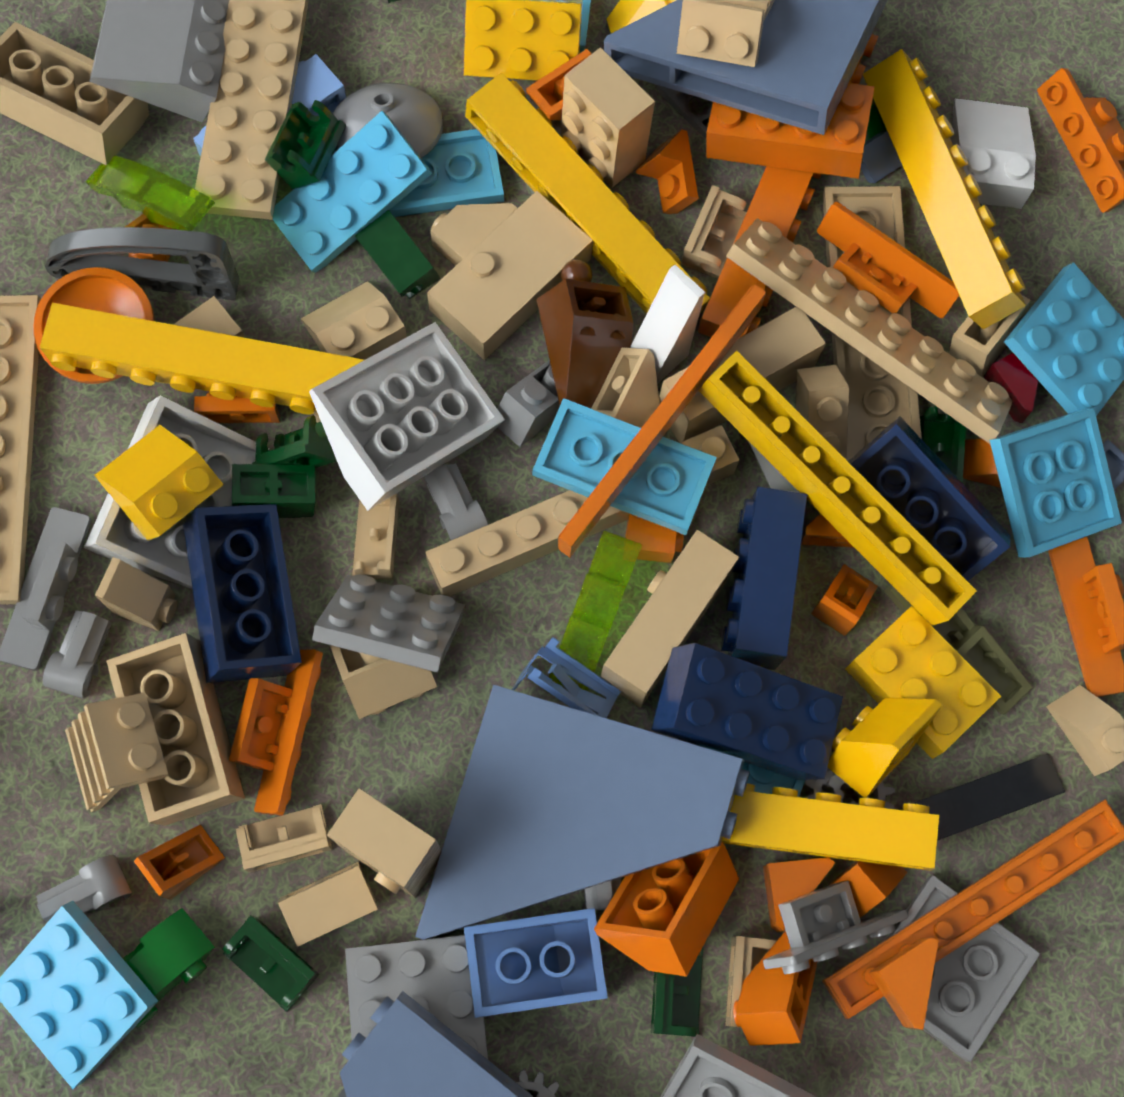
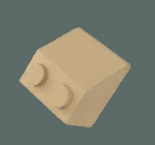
M368 281L301 318V321L321 352L364 360L407 337L404 324L385 295Z
M330 645L343 683L359 719L379 714L390 706L407 699L420 697L426 691L437 687L430 670Z

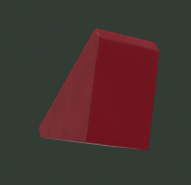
M1011 353L992 364L984 375V379L989 383L994 382L1001 385L1007 391L1013 401L1008 413L1015 422L1023 423L1033 411L1038 380L1017 356Z

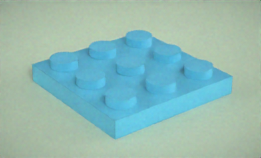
M1073 262L1063 267L1005 339L1004 343L1068 414L1082 409L1094 408L1097 416L1124 380V319Z
M1094 408L1082 409L990 440L1019 557H1032L1122 523Z
M74 901L60 907L0 977V1002L72 1089L82 1084L158 1002L157 998Z

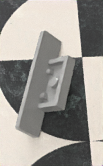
M57 507L51 508L21 589L20 602L16 603L0 647L1 662L37 671L40 668L55 622L63 611L64 597L69 583L73 580L77 571L78 558L91 524L89 516Z
M849 881L834 883L778 905L791 949L764 959L763 964L765 969L782 967L784 974L805 970L810 967L809 959L813 958L814 962L827 960L840 955L838 950L840 946L843 949H851L867 944L866 936L869 934L871 938L895 932L894 924L907 919V911L904 909L885 912L860 920Z

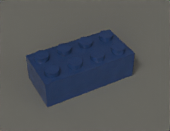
M901 416L848 461L967 581L1010 548V534Z
M757 487L752 499L746 498L744 507L739 512L737 533L743 534V538H740L738 548L734 550V554L739 556V559L732 571L738 573V578L734 579L733 587L729 588L726 611L733 612V617L729 618L728 626L724 627L721 651H727L728 655L757 666L776 670L787 657L807 494Z
M276 504L195 508L183 524L206 683L289 675L302 661Z
M692 643L672 648L651 730L697 746L741 758L746 763L796 780L825 779L843 696L700 644Z

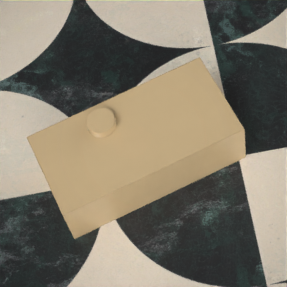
M14 22L0 36V113L106 166L141 128L149 116L147 102L89 82L94 60L17 22Z
M536 191L427 292L429 310L485 360L538 310L536 299L562 281L561 272L567 262L580 259L587 263L591 260L593 240L543 195Z
M794 307L737 339L711 375L737 350L777 391H780L797 381V369L816 366L826 343L805 312L798 307ZM687 368L663 381L659 396L660 403ZM698 391L670 429L679 443L715 428L727 421V419Z
M696 530L669 571L665 573L660 570L650 583L647 591L652 593L651 597L604 663L601 678L619 689L622 696L641 708L667 670L672 648L684 645L730 577L739 556L699 530Z
M184 633L106 660L116 698L139 693L146 694L168 774L163 779L139 784L148 822L165 826L245 799L236 764L229 761L232 749L214 684L206 683L200 640Z
M360 788L356 791L327 834L345 852L377 872L378 874L374 878L376 882L394 894H397L402 889L414 898L417 897L437 867L442 852L435 838Z

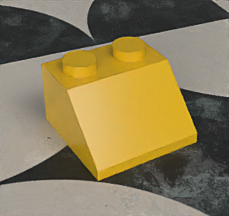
M158 425L94 475L147 540L161 536L224 485L195 449L161 425Z
M885 698L874 709L866 706L853 721L852 725L855 728L850 731L845 727L834 738L832 744L834 753L830 757L827 767L862 797L867 798L909 755L943 705L936 699Z

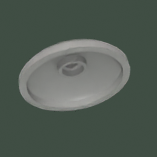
M377 83L358 89L341 101L332 113L338 121L342 120L346 124L336 145V150L343 146L381 111L389 116L420 158L424 157L436 146L443 130L442 113L435 100L427 93L401 83Z

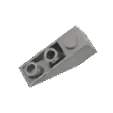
M550 360L508 389L497 408L505 419L497 428L519 447L537 435L556 416L560 407Z

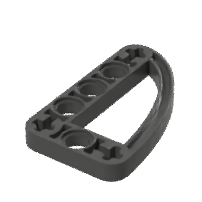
M114 227L71 232L51 242L45 264L47 272L58 279L84 268H108L127 275L138 285L151 286L154 291L175 293L176 290L190 291V295L209 298L215 296L217 299L234 300L236 298L239 285V275L226 242L213 234L186 230ZM110 253L186 256L189 264L110 255Z

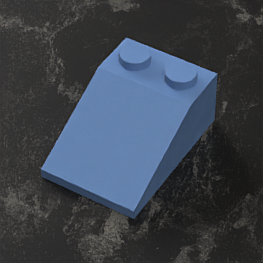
M595 908L464 927L475 1018L607 999L599 936L594 930L597 924Z

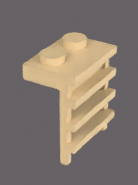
M683 0L677 54L755 67L758 62L763 22L775 0Z
M145 693L86 704L84 706L85 711L78 714L79 719L73 720L71 722L72 727H68L65 730L85 806L91 812L100 810L121 788L163 779L168 774Z

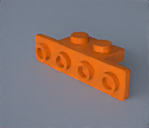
M1061 68L1037 89V92L1102 213L1109 212L1124 201V171L1122 169L1124 168V130L1116 117L1117 111L1111 102L1106 98H1084L1069 69Z
M834 202L830 206L817 229V233L844 251L833 268L840 271L846 277L848 283L858 290H864L874 295L879 304L891 313H897L911 298L937 317L942 319L946 316L959 297V293L952 280L839 202Z
M1087 537L1048 550L1087 690L1096 697L1124 693V663L1120 652L1124 649V602L1122 599L1124 587L1120 576L1115 574L1112 563L1095 565Z
M315 649L300 650L302 663L287 675L284 687L260 678L249 679L229 761L263 770L254 811L257 813L282 816L285 813L286 805L290 801L292 793L291 784L296 764L302 752L301 743L306 723L311 716V702L314 689L321 674L320 665L323 656L321 651Z

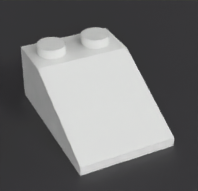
M955 98L952 128L955 134L951 136V142L953 146L958 144L968 161V165L963 167L967 176L971 174L975 178L982 191V195L977 197L979 203L1022 209L1034 190L1036 153L1028 108Z

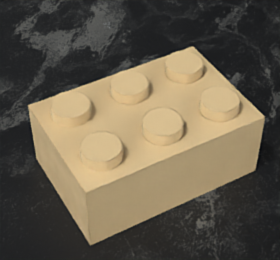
M600 47L564 76L561 137H568L575 145L578 155L587 165L592 164L601 173L603 180L613 188L645 162L655 101Z

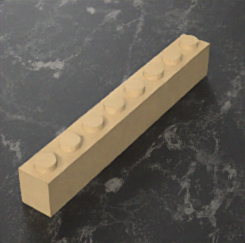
M722 425L681 442V444L717 457L706 486L734 474L739 458ZM569 490L426 551L427 563L441 594L450 597L557 551L559 534L588 497ZM610 506L587 537L626 521L629 513Z

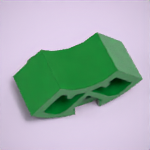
M181 908L140 938V944L134 951L123 957V960L159 1002L182 980L187 985L196 979L207 968L203 961L213 951L215 946L185 910ZM154 1005L135 1027L139 1028L148 1022L158 1012L157 1007Z

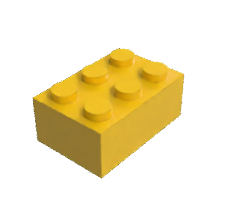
M466 0L464 76L496 77L501 72L509 79L539 80L580 54L583 0Z
M913 606L907 609L845 668L878 704L885 698L936 699L943 705L917 742L932 759L944 753L1001 697Z

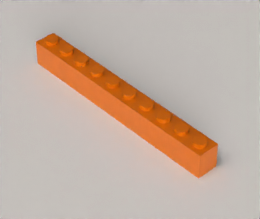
M871 35L849 83L860 84L866 66L860 64L863 55L871 57L879 36ZM766 166L734 243L757 218L778 227L782 232V236L793 243L802 222L795 219L799 208L807 211L815 189L809 187L812 177L820 180L822 174ZM727 258L701 318L698 332L712 337L751 285L754 286L755 284L766 291L762 304L764 307H767L773 290ZM755 316L739 338L757 329L761 318Z

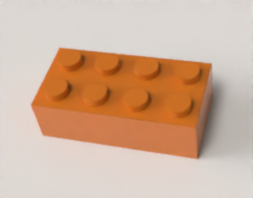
M848 83L824 135L713 102L706 132V158L859 179L875 86Z

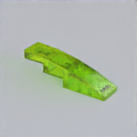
M115 155L107 166L101 163L85 181L97 193L114 197L123 208L142 212L152 223L178 230L192 231L215 204L210 197L179 180L148 166Z
M605 530L599 540L591 566L586 574L559 649L594 673L643 545ZM553 673L549 674V678L553 682L563 686ZM570 677L581 689L588 691L589 687Z

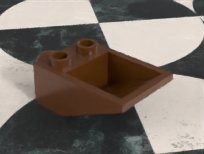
M574 259L564 265L561 272L562 281L536 300L559 404L561 405L564 398L591 409L621 348H631L633 318L625 287L591 282L593 275L591 267L583 260Z

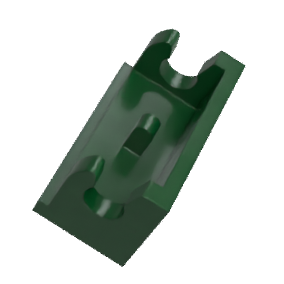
M317 100L313 102L312 108L319 116L311 114L309 109L301 102L292 104L264 159L292 189L320 181L346 126L342 120L338 121L331 111Z
M389 210L355 235L401 297L406 295L410 299L441 279L434 267Z
M937 406L930 407L923 416H920L921 439L963 483L966 427L948 414H939Z
M312 415L306 418L303 428L285 435H276L274 449L271 451L267 447L269 441L268 434L259 435L256 440L255 462L252 464L315 465V468L336 462L337 459L322 422L317 423L316 417Z
M232 464V506L276 504L278 518L313 517L316 503L315 465Z
M252 915L248 917L222 949L224 951L223 954L238 966L286 1012L320 975L261 920Z
M703 948L687 977L654 972L651 1033L691 1037L699 1035Z

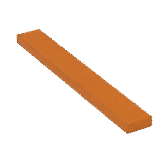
M755 284L754 286L751 285L559 534L558 550L571 558L760 311L766 291Z
M1106 799L1098 802L823 979L822 982L845 1019H850L884 997L870 975V971L917 940L929 937L939 939L936 963L1124 841L1123 824Z

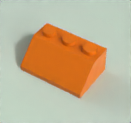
M724 842L721 843V846L625 876L594 927L596 934L648 971L687 977L739 880Z

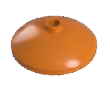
M92 267L71 272L57 280L41 298L36 309L33 326L35 342L40 354L57 373L76 382L99 384L116 380L122 377V375L116 374L114 378H104L84 368L76 367L75 371L62 370L51 365L49 359L40 349L52 303L155 321V316L149 298L133 279L116 270Z

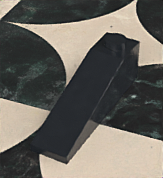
M1045 754L912 804L929 806V814L939 815L937 841L1065 793V790L1049 754Z

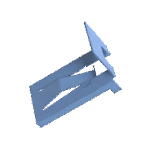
M554 637L551 638L545 647L542 646L523 669L512 688L514 691L528 674V679L570 708L607 718L617 696L621 693L619 689L556 647L560 641ZM538 655L552 664L547 674L553 673L566 689L553 682L541 670L531 665ZM570 677L606 697V699L581 689Z

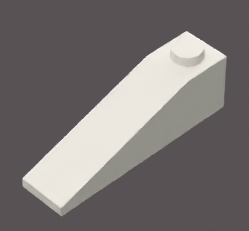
M676 265L669 269L631 345V348L649 349L654 354L657 384L689 355L705 291Z

